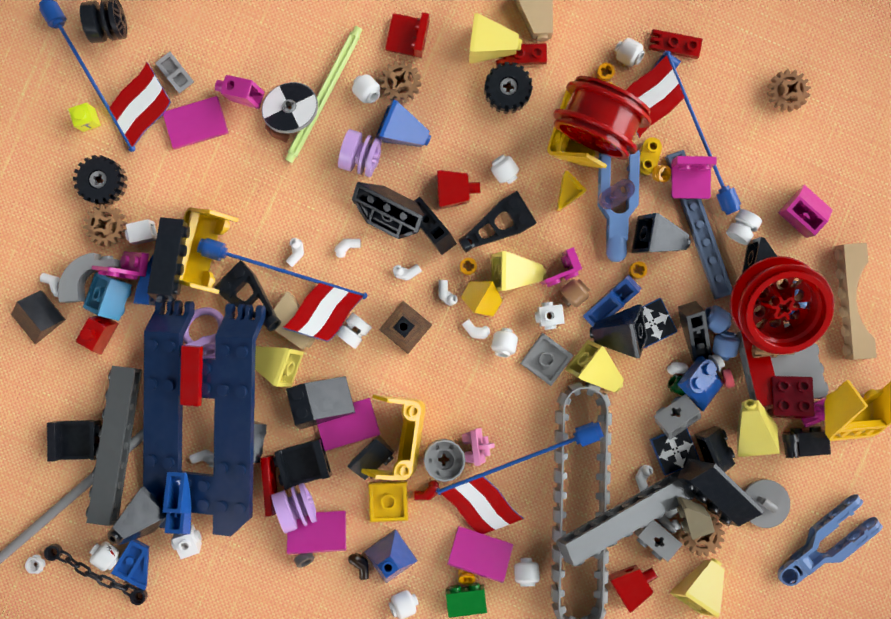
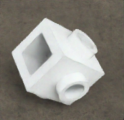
M553 302L541 303L542 307H538L537 312H535L536 323H539L540 327L544 326L545 330L556 329L557 324H565L562 304L553 305ZM547 313L551 314L550 319L547 318Z
M192 524L190 534L173 535L171 545L174 550H177L180 559L200 553L202 545L201 534Z

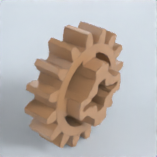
M402 60L401 65H398L397 61H394L393 67L388 64V71H382L385 77H380V81L383 82L381 89H386L384 95L388 96L390 94V101L397 98L399 103L401 99H404V102L407 103L408 97L413 100V93L419 94L417 87H421V82L418 81L421 79V75L416 74L418 69H412V63L406 66L404 60ZM409 75L413 77V84L411 81L408 80ZM404 79V83L401 82L399 85L397 81ZM388 80L393 83L392 90L388 85Z
M787 69L784 73L779 72L771 79L772 83L767 86L771 91L767 95L772 96L769 100L770 103H776L774 108L780 106L781 112L786 109L788 112H791L794 109L798 110L801 108V105L807 103L806 99L811 95L807 91L811 89V86H806L809 80L802 79L803 73L798 76L797 70L790 74V70Z
M100 204V209L94 206L93 213L87 212L90 216L89 219L84 218V221L88 222L87 225L83 226V229L88 230L85 235L91 237V242H97V245L103 246V244L111 246V242L118 244L117 238H124L121 233L126 230L123 229V226L128 224L122 221L125 215L119 214L121 210L114 209V206L111 205L106 207ZM104 213H110L113 216L107 217ZM104 234L107 238H101L98 235Z
M711 517L714 533L694 540L691 539L689 533L681 536L683 540H687L684 542V545L689 547L690 552L694 553L696 551L698 556H701L703 552L708 557L710 551L716 554V547L722 548L719 542H725L721 535L725 534V531L720 529L723 525L717 522L715 517ZM696 544H704L705 547H698L696 546Z

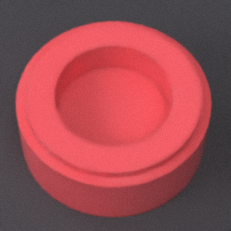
M730 368L722 370L725 387H735Z

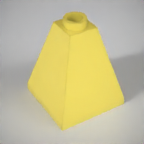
M474 13L469 63L473 64L514 55L517 50H521L522 39L518 38V33L479 13Z
M507 251L491 255V281H493L498 292L540 282L546 277V269L541 264Z
M590 340L586 341L565 369L583 381L614 393L623 387L624 379L606 349Z
M256 346L255 370L276 387H292L304 351L290 348Z
M748 399L741 404L737 425L738 457L780 454L777 424L759 400Z
M714 558L705 560L675 586L670 594L699 614L718 618L721 610L725 569L721 567L722 563Z

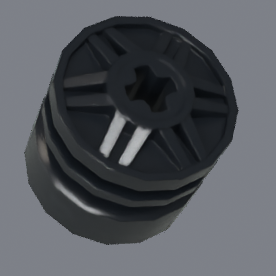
M93 0L80 4V19L89 42L92 44L105 42L108 37L112 41L117 40V38L120 40L127 38L126 17L119 0H101L100 4Z

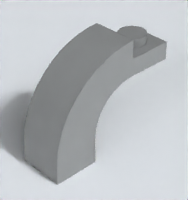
M89 253L72 261L60 278L58 287L59 302H84L85 283L92 273L98 271L92 270V266L121 268L120 260L113 259V256L101 257V254Z

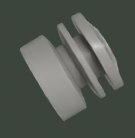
M447 439L435 440L429 444L423 458L425 469L429 475L437 481L443 482L452 481L460 476L466 461L460 446ZM442 454L449 458V461H445L444 465L441 461H438Z

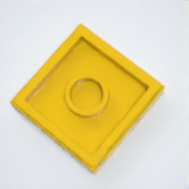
M407 481L368 483L370 522L408 521Z

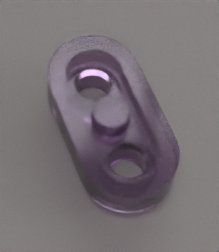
M629 179L618 181L599 195V205L607 210L618 206L634 194L635 186ZM621 187L625 188V193L621 192ZM606 197H609L610 203L605 201Z

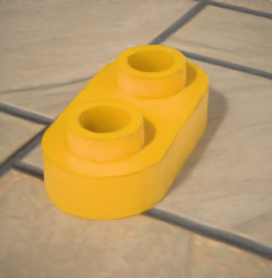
M655 137L646 139L640 150V174L644 176L651 175L654 167L658 165L662 144ZM650 144L655 145V150L650 148ZM645 162L650 163V168L645 167Z

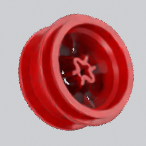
M578 76L575 81L569 82L566 89L571 98L565 109H556L553 112V116L556 119L554 122L555 128L575 142L612 158L626 160L629 154H635L638 148L632 140L638 127L646 128L650 126L649 107L626 90L597 78Z
M777 256L763 259L750 266L741 274L731 293L730 310L738 329L757 348L773 354H791L810 347L827 331L834 314V296L823 276L811 269L807 264L791 257ZM795 278L799 279L796 283H793ZM783 279L782 284L777 285V281ZM807 302V306H800L799 303ZM757 306H761L758 312H754ZM763 319L761 326L759 328L756 327V324ZM783 321L789 322L790 326L785 328Z

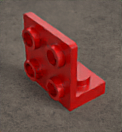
M422 12L420 19L393 13L385 47L386 51L422 58L430 23L429 14Z

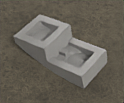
M168 52L155 62L179 94L194 83L193 79L171 52Z

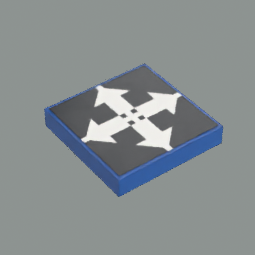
M661 298L642 306L648 337L644 348L678 332Z
M687 428L671 440H669L665 433L649 439L665 476L683 469L689 458L700 460Z

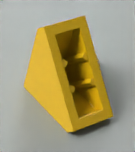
M564 171L562 175L556 209L559 212L582 197L587 191L569 171Z
M470 281L461 296L462 300L474 313L494 316L503 301L493 281Z

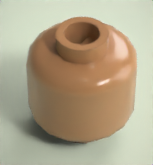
M572 279L561 289V294L563 295L561 299L568 307L571 304L574 307H579L589 298V288L580 279Z

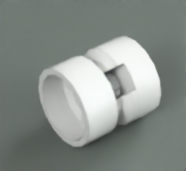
M741 209L734 218L736 223H731L726 234L734 241L748 245L754 236L752 232L758 230L762 220L756 214Z
M352 312L346 320L347 325H342L337 335L356 349L362 341L361 337L366 336L372 327ZM354 326L358 328L357 332L352 330Z

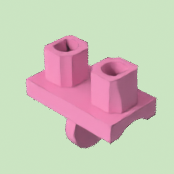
M476 428L462 434L463 443L472 444L473 451L465 452V462L474 463L475 466L485 463V456H490V448H494L495 444L489 443L488 436L482 435V428Z

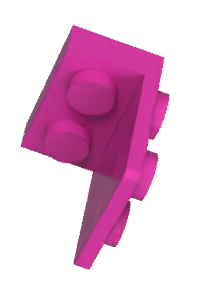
M675 157L672 160L671 197L673 199H709L711 197V168L717 164V157Z
M574 247L562 253L561 262L564 268H568V271L543 280L541 282L542 286L547 284V287L560 283V278L564 277L565 280L579 275L578 271L582 270Z
M124 251L120 260L121 269L92 266V270H98L100 275L138 280V276L146 277L149 254Z

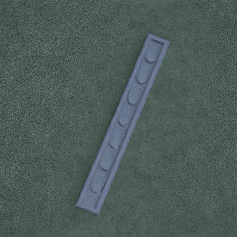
M684 150L665 156L667 166L671 169V177L672 160L677 156H686ZM679 199L714 300L731 295L733 288L702 200Z

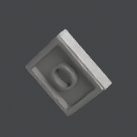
M542 333L520 364L552 386L574 355Z

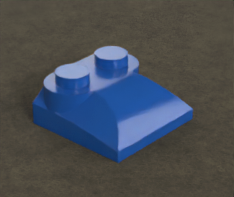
M700 356L694 361L677 385L701 411H704L724 385V382L717 374L715 363Z

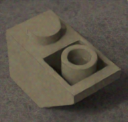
M683 497L677 498L679 506L676 509L680 518H683L681 526L685 534L689 533L691 539L694 540L715 532L711 516L704 505Z

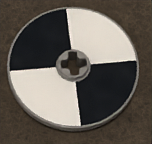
M289 82L277 86L269 92L262 104V117L267 126L276 132L284 134L295 133L307 127L313 121L318 111V100L313 90L307 85L298 82Z

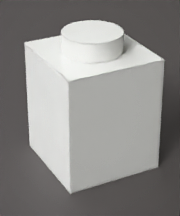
M147 219L126 224L125 236L129 243L138 245L156 241L157 232L154 221Z

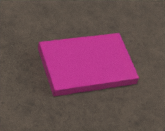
M217 96L171 109L163 114L173 149H179L229 134Z
M370 398L353 402L356 413L317 425L325 451L381 434Z
M346 511L316 512L317 521L314 523L311 522L309 515H307L308 525L304 526L300 519H297L298 529L287 533V554L346 551Z
M458 526L447 565L503 583L513 544Z

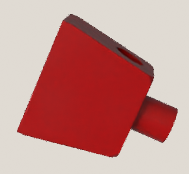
M437 170L439 209L467 204L470 202L469 194L481 193L480 182H469L468 173Z
M98 315L89 317L80 331L76 343L102 355L119 323Z
M633 565L608 575V578L625 607L631 613L654 593L649 583L657 579L658 576L652 567L642 573L637 565Z

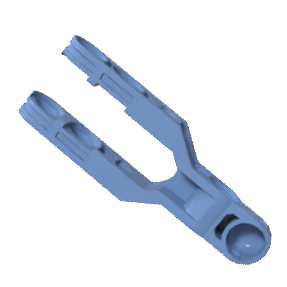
M639 150L635 154H629L626 211L620 214L615 213L610 208L611 157L599 153V160L607 164V167L598 168L597 206L607 219L606 255L612 262H620L626 257L629 217L639 205Z
M858 494L849 496L810 528L806 544L779 568L777 573L778 579L787 586H794L824 563L843 562L879 533L883 525L876 517H871L826 553L818 552L817 549L820 541L838 528L839 523L849 515L853 516L855 514L854 511L863 504V500L860 499Z

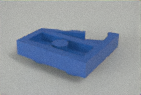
M136 539L130 541L111 574L145 590L148 581L150 546Z

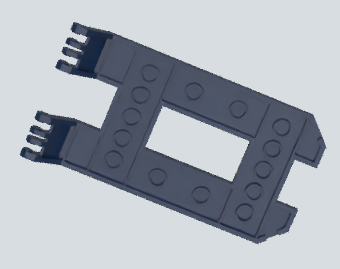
M155 301V311L144 330L143 486L163 506L167 472L187 473L191 494V513L213 515V534L231 537L253 517L256 340L266 318V308L264 305H258L256 307V317L252 319L253 306L239 304L237 308L238 316L234 318L236 307L234 304L227 303L225 306V316L215 336V358L203 357L202 398L215 399L214 474L182 471L183 405H180L181 346L183 345V336L195 313V304L193 301H186L184 304V314L181 315L182 301L167 302V312L164 314L166 303ZM166 520L159 526L160 528H165Z

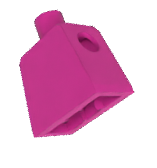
M226 75L224 81L217 80L215 83V90L221 92L228 100L260 109L265 92L252 80Z

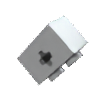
M685 394L682 397H676L668 407L660 408L654 418L657 425L671 440L701 419V411Z
M655 520L649 522L648 526L639 528L634 532L638 537L637 541L645 548L647 546L652 548L653 551L651 553L659 560L664 558L669 562L683 545ZM657 537L660 541L657 543L654 541V538Z

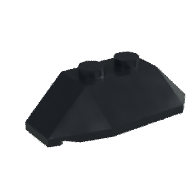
M357 182L352 201L357 205L366 223L397 239L419 232L424 213L417 202L385 186Z

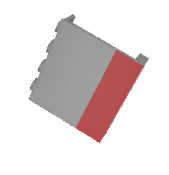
M789 323L784 324L785 328L790 326ZM741 331L736 334V337L740 340L739 353L750 399L759 400L763 407L773 405L771 382L773 376L812 377L814 399H822L828 395L829 388L828 384L824 381V367L819 361V347L817 344L814 343L810 347L796 352L794 355H778L776 358L771 356L753 358V344Z

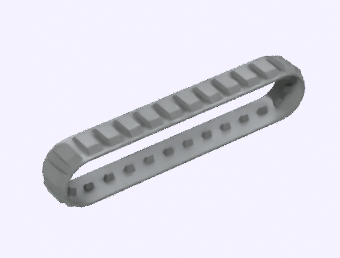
M578 381L567 385L568 390L565 393L561 392L557 399L559 410L555 411V423L559 424V430H555L554 441L561 443L568 440V434L565 433V421L569 420V414H565L566 404L570 405L572 401L569 398L571 394L574 393L575 396L580 395L581 389H587L586 394L589 396H593L596 393L598 397L595 400L597 406L601 405V415H598L597 421L601 422V429L604 437L600 438V454H597V460L600 461V471L596 474V480H599V493H596V499L599 500V512L595 513L596 518L608 511L606 505L610 504V491L607 490V485L611 481V472L607 470V465H611V452L608 451L612 435L608 431V425H612V413L608 410V406L611 403L608 395L600 392L601 387L589 382L584 386ZM564 446L554 449V461L558 463V468H554V481L557 483V487L553 488V500L557 503V506L553 507V520L556 522V526H552V539L554 542L566 535V531L562 530L563 519L567 515V512L563 511V499H567V492L563 491L564 479H567V473L564 472V460L568 459V453H564ZM556 542V545L552 546V559L555 562V565H551V578L555 582V584L551 585V598L555 602L552 604V608L557 619H576L574 616L570 615L568 618L564 615L567 610L565 606H561V597H565V590L561 589V578L565 577V570H561L563 556ZM607 548L603 549L599 555L594 556V558L598 559L597 571H594V578H597V590L594 591V598H597L596 605L592 607L591 614L581 617V619H604L607 612L604 608V604L608 603V590L605 587V584L608 583L609 574L605 567V564L609 563V551Z

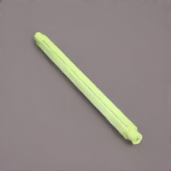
M355 26L353 31L349 33L317 95V114L307 127L298 131L287 151L286 161L293 163L295 158L298 157L360 39L362 32L360 27Z

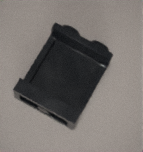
M101 420L47 422V462L78 459L97 460L96 450L100 442Z
M321 438L275 452V456H273L274 465L280 471V475H278L279 483L281 486H284L285 490L301 483L321 478L326 479L332 475Z

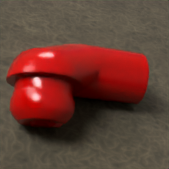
M430 481L429 487L425 491H414V501L432 500L437 495L436 489L440 488L437 481Z

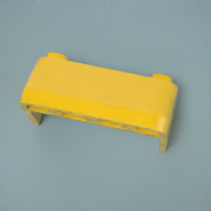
M567 89L560 109H565L571 98ZM554 126L547 147V152L550 155L583 167H607V164L595 158L594 150L568 138Z
M189 207L186 210L183 220L190 227V236L186 238L187 254L186 257H183L182 262L184 264V273L180 276L179 283L181 285L219 294V290L212 288L215 283L213 273L209 272L212 259L197 253L198 244L202 238H210L217 241L218 235H223L229 230V221L238 222L239 218L209 209Z
M846 380L835 391L829 393L824 401L825 434L830 441L873 437L891 425V381L882 389L868 390L864 393L863 398L849 380Z
M373 394V399L387 403L402 404V416L404 419L398 459L393 470L362 469L361 473L374 479L406 480L417 469L426 410L425 404L418 399Z

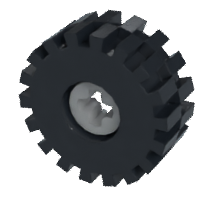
M505 62L504 65L501 66L500 63L495 69L493 67L490 70V74L487 75L485 81L484 95H486V101L490 103L492 109L495 107L499 113L501 110L504 111V114H508V112L513 114L516 113V110L520 111L523 109L524 105L526 106L533 86L532 78H529V72H525L522 65L517 67V63L513 62L512 65H509V62ZM507 83H510L511 87L514 88L510 89V92H506V88L503 87Z
M93 155L91 156L92 159L88 157L84 159L86 163L80 162L78 164L80 169H75L74 171L77 174V177H73V181L77 182L74 188L79 190L77 193L84 200L96 205H111L113 200H120L119 195L123 196L125 194L122 189H127V184L124 181L128 180L127 176L124 175L126 172L117 162L102 155L99 157ZM96 177H101L104 180L103 183H98Z

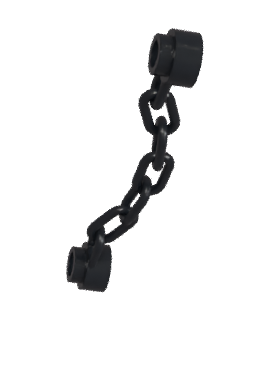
M52 544L44 550V556L47 560L54 561L57 559L63 563H68L74 567L77 573L96 580L99 585L109 589L122 590L125 595L130 597V601L134 605H141L147 600L148 594L146 590L135 588L129 584L123 585L117 583L111 577L92 572L90 567L82 562H77L72 558L71 554L62 550V547L58 544ZM53 548L57 550V554L53 553ZM62 553L68 556L65 560L60 558ZM82 566L86 568L87 571L83 573L82 571L78 570V568ZM103 578H105L112 582H110V585H107L100 581H102ZM128 588L134 590L131 594L126 592ZM141 593L143 597L139 598L137 594Z

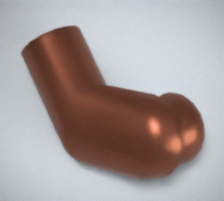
M265 124V129L273 138L287 143L290 134L276 132Z

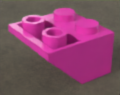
M804 184L778 214L805 238L816 236L829 221L833 209Z

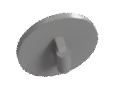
M761 479L751 483L744 492L764 510L762 515L750 521L752 524L761 528H772L778 526L786 519L790 511V498L782 485L772 480Z

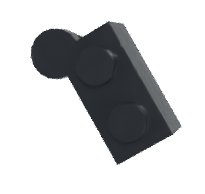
M821 426L809 427V430L803 431L802 428H790V432H783L782 434L786 458L831 454L830 440L826 436L825 430L821 429Z

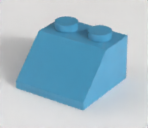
M95 272L83 308L98 316L119 321L125 312V303L131 295L132 285Z

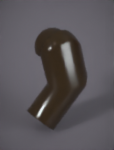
M358 553L351 554L348 562L359 569V579H369L368 560Z

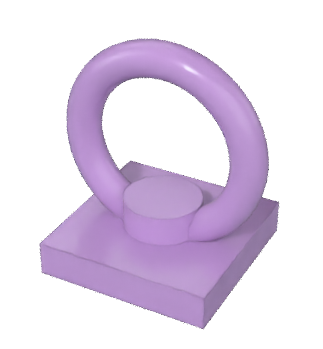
M210 307L196 309L183 336V341L186 345L203 346L204 358H215V336L217 333L193 341L189 336V327L197 317L210 315L217 320L219 329L224 317L218 310Z

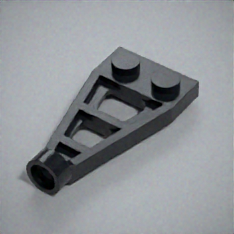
M518 191L502 199L466 236L458 239L463 250L468 252L472 248L521 234L537 224ZM501 212H507L513 221V226L504 230L498 229L495 224V218ZM486 224H490L495 234L485 239L481 238L479 230Z
M240 260L214 287L219 290L220 295L226 301L234 304L237 308L239 304H245V306L247 304L252 305L259 298L266 308V318L263 325L268 331L277 329L281 324V320L272 308L258 278L245 262ZM246 283H249L253 294L246 301H243L237 297V293ZM253 310V318L255 319L256 312Z

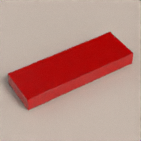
M181 346L180 405L202 406L203 346Z
M274 455L261 458L265 517L276 514L271 497L272 494L277 493Z

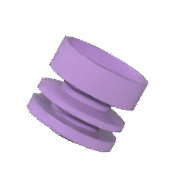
M349 129L341 146L338 168L351 172L357 164V173L361 175L365 169V176L370 178L380 159L381 138L376 137L372 144L373 137L368 135L365 142H362V132Z
M304 483L299 484V494L294 486L291 487V497H288L284 490L271 495L276 515L285 534L298 529L297 519H300L304 526L308 525L307 515H309L312 523L317 521L316 507L312 495Z

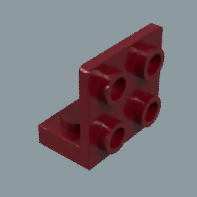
M773 376L771 378L773 408L767 410L770 417L808 419L815 416L812 377Z

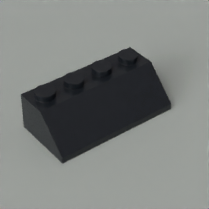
M160 217L147 294L158 303L175 301L181 291L179 280L180 276L184 273V264L182 262L183 257H186L187 254L186 238L190 236V227L183 219Z
M689 458L677 477L683 483L682 486L685 489L693 492L695 498L708 506L707 509L717 515L719 521L727 526L731 524L739 527L762 515L764 512L715 463Z

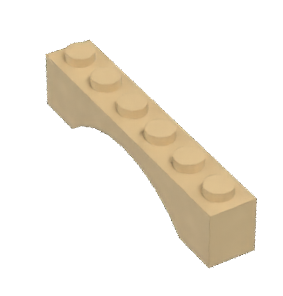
M867 243L836 246L834 257L837 260L836 277L839 280L837 293L841 303L839 314L842 318L843 354L845 359L848 360L877 358L875 338L863 324L856 301L858 281L863 269L869 262Z

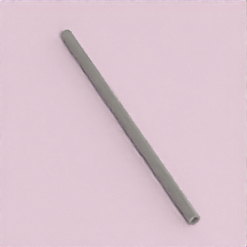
M143 429L131 438L129 453L143 441ZM92 473L1 550L0 564L92 486L94 479Z

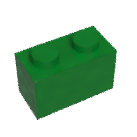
M472 583L466 587L453 585L446 589L449 618L487 613L484 584Z

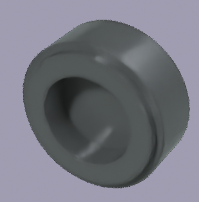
M303 553L295 557L294 562L297 567L302 568L312 563L315 557L313 553Z

